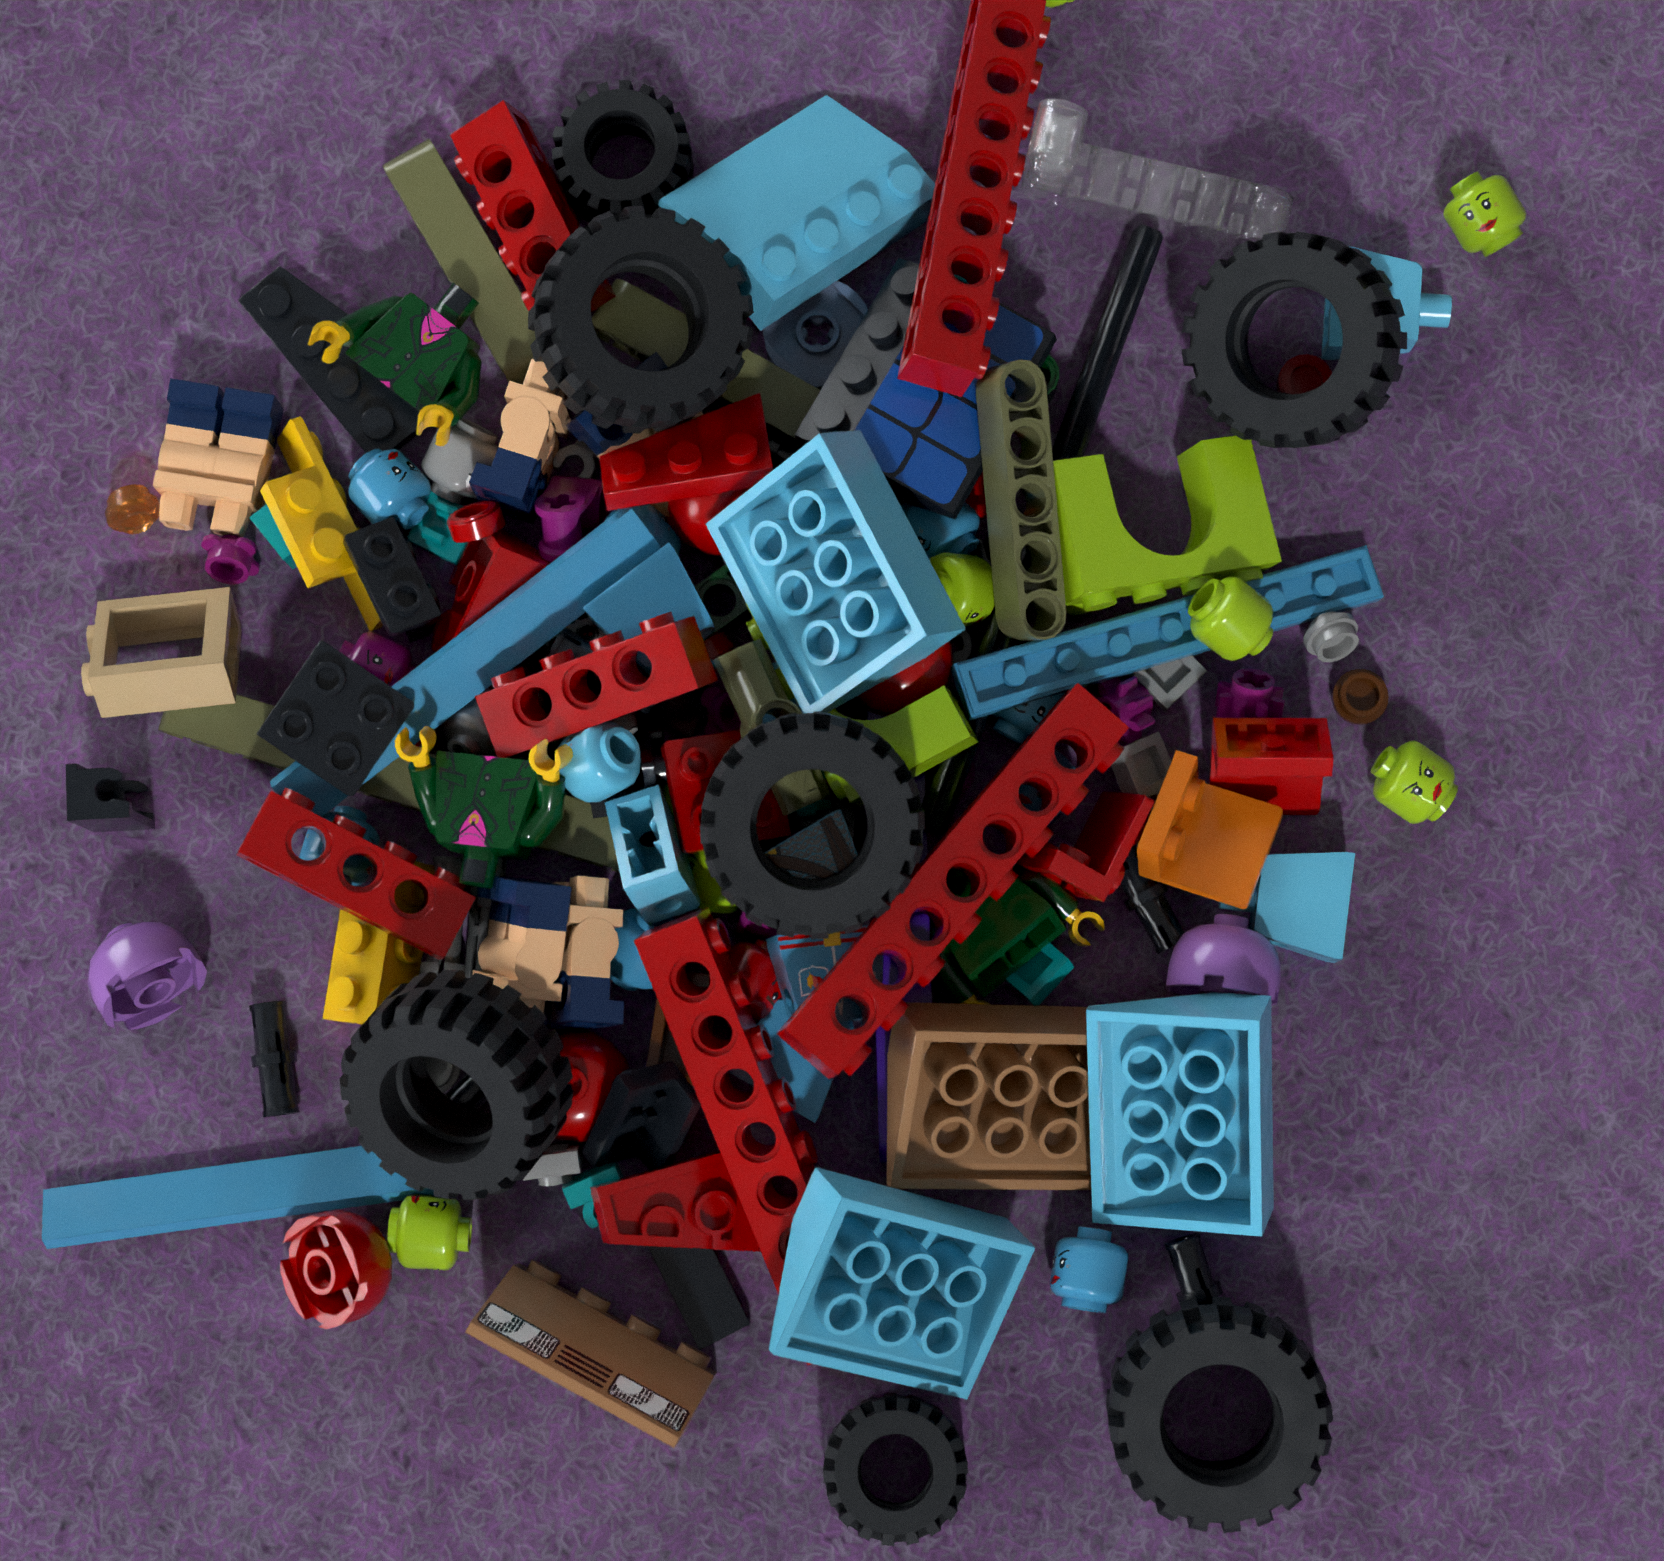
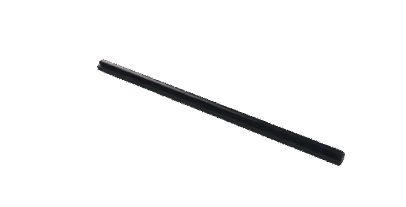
M1139 225L1131 234L1052 449L1053 461L1084 457L1163 241L1162 233L1148 225ZM1024 546L1020 559L1022 566L1028 571L1031 566V555L1027 547ZM995 606L976 657L1013 647L1016 641L1004 636L999 629ZM960 700V701H959V706H960V708L962 709V711H963V713H964V709H963V706H962V703H961V700ZM989 715L968 721L978 741H980ZM979 742L935 766L921 804L924 810V831L936 835L944 834L947 831Z

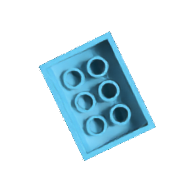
M825 95L659 200L658 205L661 208L675 211L674 221L682 225L690 218L705 226L701 234L703 238L712 244L719 237L730 249L723 258L730 268L740 264L747 279L739 286L742 296H752L754 313L749 318L761 331L922 225L929 216L935 183L908 150L828 95Z
M861 430L819 433L706 523L803 714L813 712L827 713L926 658L966 629Z
M1212 992L1088 1006L1086 1009L1092 1223L1262 1237L1274 1208L1271 996Z
M815 1167L792 1220L769 1350L773 1355L968 1399L1036 1247L1005 1217Z

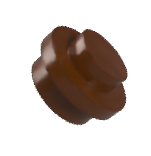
M1354 669L1346 672L1337 680L1332 690V704L1336 713L1343 720L1351 724L1365 725L1377 720L1384 713L1388 704L1389 695L1385 682L1380 676L1370 670Z

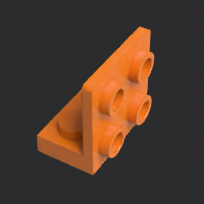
M1176 750L1137 846L1139 876L1240 909H1246L1249 906L1281 823L1283 810L1279 806L1205 783V780L1199 779L1198 757Z

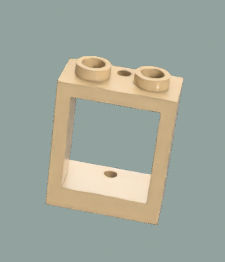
M224 587L98 601L95 625H88L86 632L90 662L82 664L81 675L86 696H94L101 718L236 703L242 631L231 588ZM203 637L202 655L116 665L118 647Z

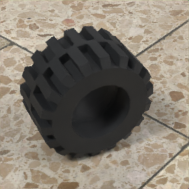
M619 80V89L610 90L608 82L596 85L598 94L592 97L584 90L576 96L578 108L574 110L566 106L560 115L564 126H555L553 133L556 148H552V158L561 187L575 212L580 209L583 219L588 223L594 217L610 211L615 216L619 215L625 207L642 206L645 214L652 215L659 207L658 203L661 198L687 183L688 177H693V154L685 121L680 111L674 112L672 101L664 94L659 99H656L654 88L646 84H642L639 91H634L631 81ZM616 136H637L645 139L655 148L650 164L641 173L631 178L611 179L599 174L592 167V161L597 150L606 141Z
M886 1393L882 1397L874 1399L870 1397L863 1400L859 1406L853 1410L850 1409L842 1416L841 1421L833 1429L829 1437L823 1465V1481L827 1490V1498L831 1507L836 1509L839 1519L846 1527L851 1526L858 1531V1536L868 1541L870 1538L880 1540L881 1545L894 1546V1542H906L907 1545L919 1543V1538L929 1534L932 1537L941 1531V1525L948 1519L952 1520L958 1511L957 1506L961 1498L964 1499L967 1488L968 1461L957 1429L939 1408L922 1401L920 1397L910 1394L909 1396H900L897 1393ZM889 1434H901L917 1441L925 1450L930 1464L929 1477L922 1491L914 1498L899 1503L886 1502L875 1497L867 1489L861 1475V1462L867 1448L878 1438Z

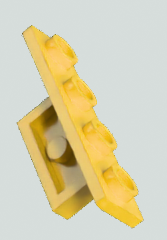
M301 416L290 419L277 438V443L292 473L266 481L260 492L307 588L343 577L370 631L379 629L383 624L343 544L347 534L360 529L355 526L346 508L345 492L341 484L337 480L332 479L323 461L322 446L316 434L308 430Z
M416 861L413 864L432 875L434 873V866ZM404 881L397 886L394 900L401 911L413 914L422 907L424 894L417 884ZM340 909L322 1019L362 1025L393 990L402 983H409L415 976L419 975L423 951Z

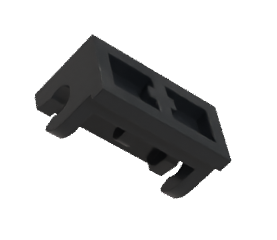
M77 763L65 764L68 822L92 832L155 829L154 813L138 810L135 812L132 810V803L126 801V794L129 792L140 794L148 791V787L145 784L136 780H124L125 775L113 768L87 769Z

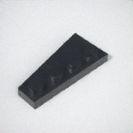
M281 266L277 267L238 299L242 307L365 453L373 449H380L382 451L389 449L399 450L417 435L419 411L345 353L349 347L342 346L338 359L334 363L328 364L321 359L325 349L331 345L329 342L319 340L312 346L308 345L312 329L318 322L332 321L336 323V321L348 315L346 312Z

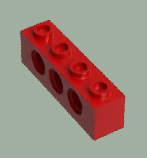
M502 100L450 134V137L459 153L454 157V162L463 178L470 185H475L481 198L476 202L477 209L486 224L492 230H497L503 242V245L498 248L499 254L508 269L514 275H519L526 289L521 293V298L527 310L530 311L535 303V299L531 296L536 281L545 270L547 261L581 225L527 117L505 100ZM512 164L510 174L505 180L500 182L502 172ZM534 209V216L531 222L522 228L524 217ZM608 279L604 280L594 293L591 301V312L616 297Z
M670 611L640 622L639 626L642 634L625 640L622 631L619 630L590 641L589 644L592 650L590 654L575 659L572 649L539 660L543 671L526 677L523 667L491 678L494 689L477 695L475 698L497 757L507 758L532 749L545 738L549 743L718 681L695 616L675 622ZM639 651L646 654L651 662L652 672L649 678L643 676L637 668L636 657ZM589 670L595 672L601 681L602 688L599 696L595 695L588 687L587 674ZM540 688L546 691L551 698L552 709L550 714L545 712L539 704L538 692Z
M285 788L281 795L273 791L268 793L236 856L436 959L445 958L476 898L464 891L467 885L459 882V876L439 867L434 875L413 865L418 857L414 853L390 841H387L384 848H381L363 839L367 830L343 816L336 814L331 822L313 813L312 810L316 803L291 789ZM311 829L319 834L323 842V849L317 859L303 860L295 855L291 847V840L296 831ZM360 855L371 862L374 874L367 886L356 887L345 879L343 865L348 857ZM404 881L417 884L424 894L422 907L413 914L401 911L394 900L397 886Z

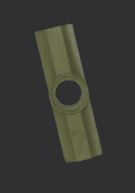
M761 639L740 646L713 660L741 721V739L748 734V731L762 724L765 714L772 715L777 719L779 716L792 713L802 714L798 706L788 700ZM815 769L791 773L771 787L783 816L831 795L821 771Z

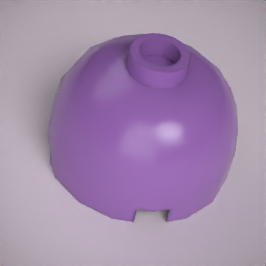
M1216 914L1214 916V924L1194 926L1180 937L1173 948L1169 962L1166 988H1169L1170 992L1181 996L1212 992L1271 996V1006L1277 1005L1280 989V960L1275 946L1266 936L1247 929L1249 921L1247 918L1230 914Z
M161 922L126 923L111 930L91 958L88 970V987L93 1001L108 1026L115 1028L114 1021H123L128 1030H134L159 1023L181 1008L183 1005L169 1001L192 985L199 992L204 985L207 970L194 946L182 932Z

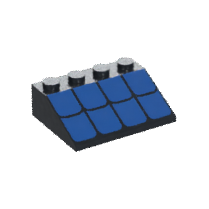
M898 258L794 436L800 448H802L819 433L861 430L897 500L956 520L983 472L976 401V384L978 379L974 378L962 397L897 379L919 269L918 263ZM1000 303L992 329L985 332L983 345L991 348L987 368L1022 359L1033 362L1041 369L1057 340L1055 333ZM944 323L951 331L960 333L955 326ZM1007 376L1005 389L1008 396L1014 400L1016 397V386L1012 378Z

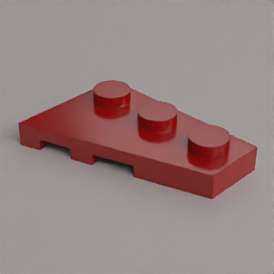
M760 393L599 456L607 511L748 489L773 471Z
M720 1151L590 1187L603 1243L761 1252Z

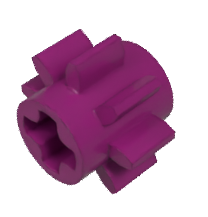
M1251 668L1238 670L1233 674L1232 684L1223 681L1218 683L1215 706H1217L1216 718H1282L1285 701L1282 699L1284 689L1283 687H1274V678L1265 671Z
M1136 676L1123 682L1117 677L1097 683L1098 690L1090 693L1130 727L1119 739L1124 746L1141 738V730L1155 723L1154 718L1151 716L1153 709L1152 700L1154 698L1143 685L1138 683Z

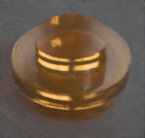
M132 484L120 487L107 498L108 506L105 510V518L108 526L115 531L126 534L142 533L148 530L160 516L158 498L151 494L149 489L143 485Z

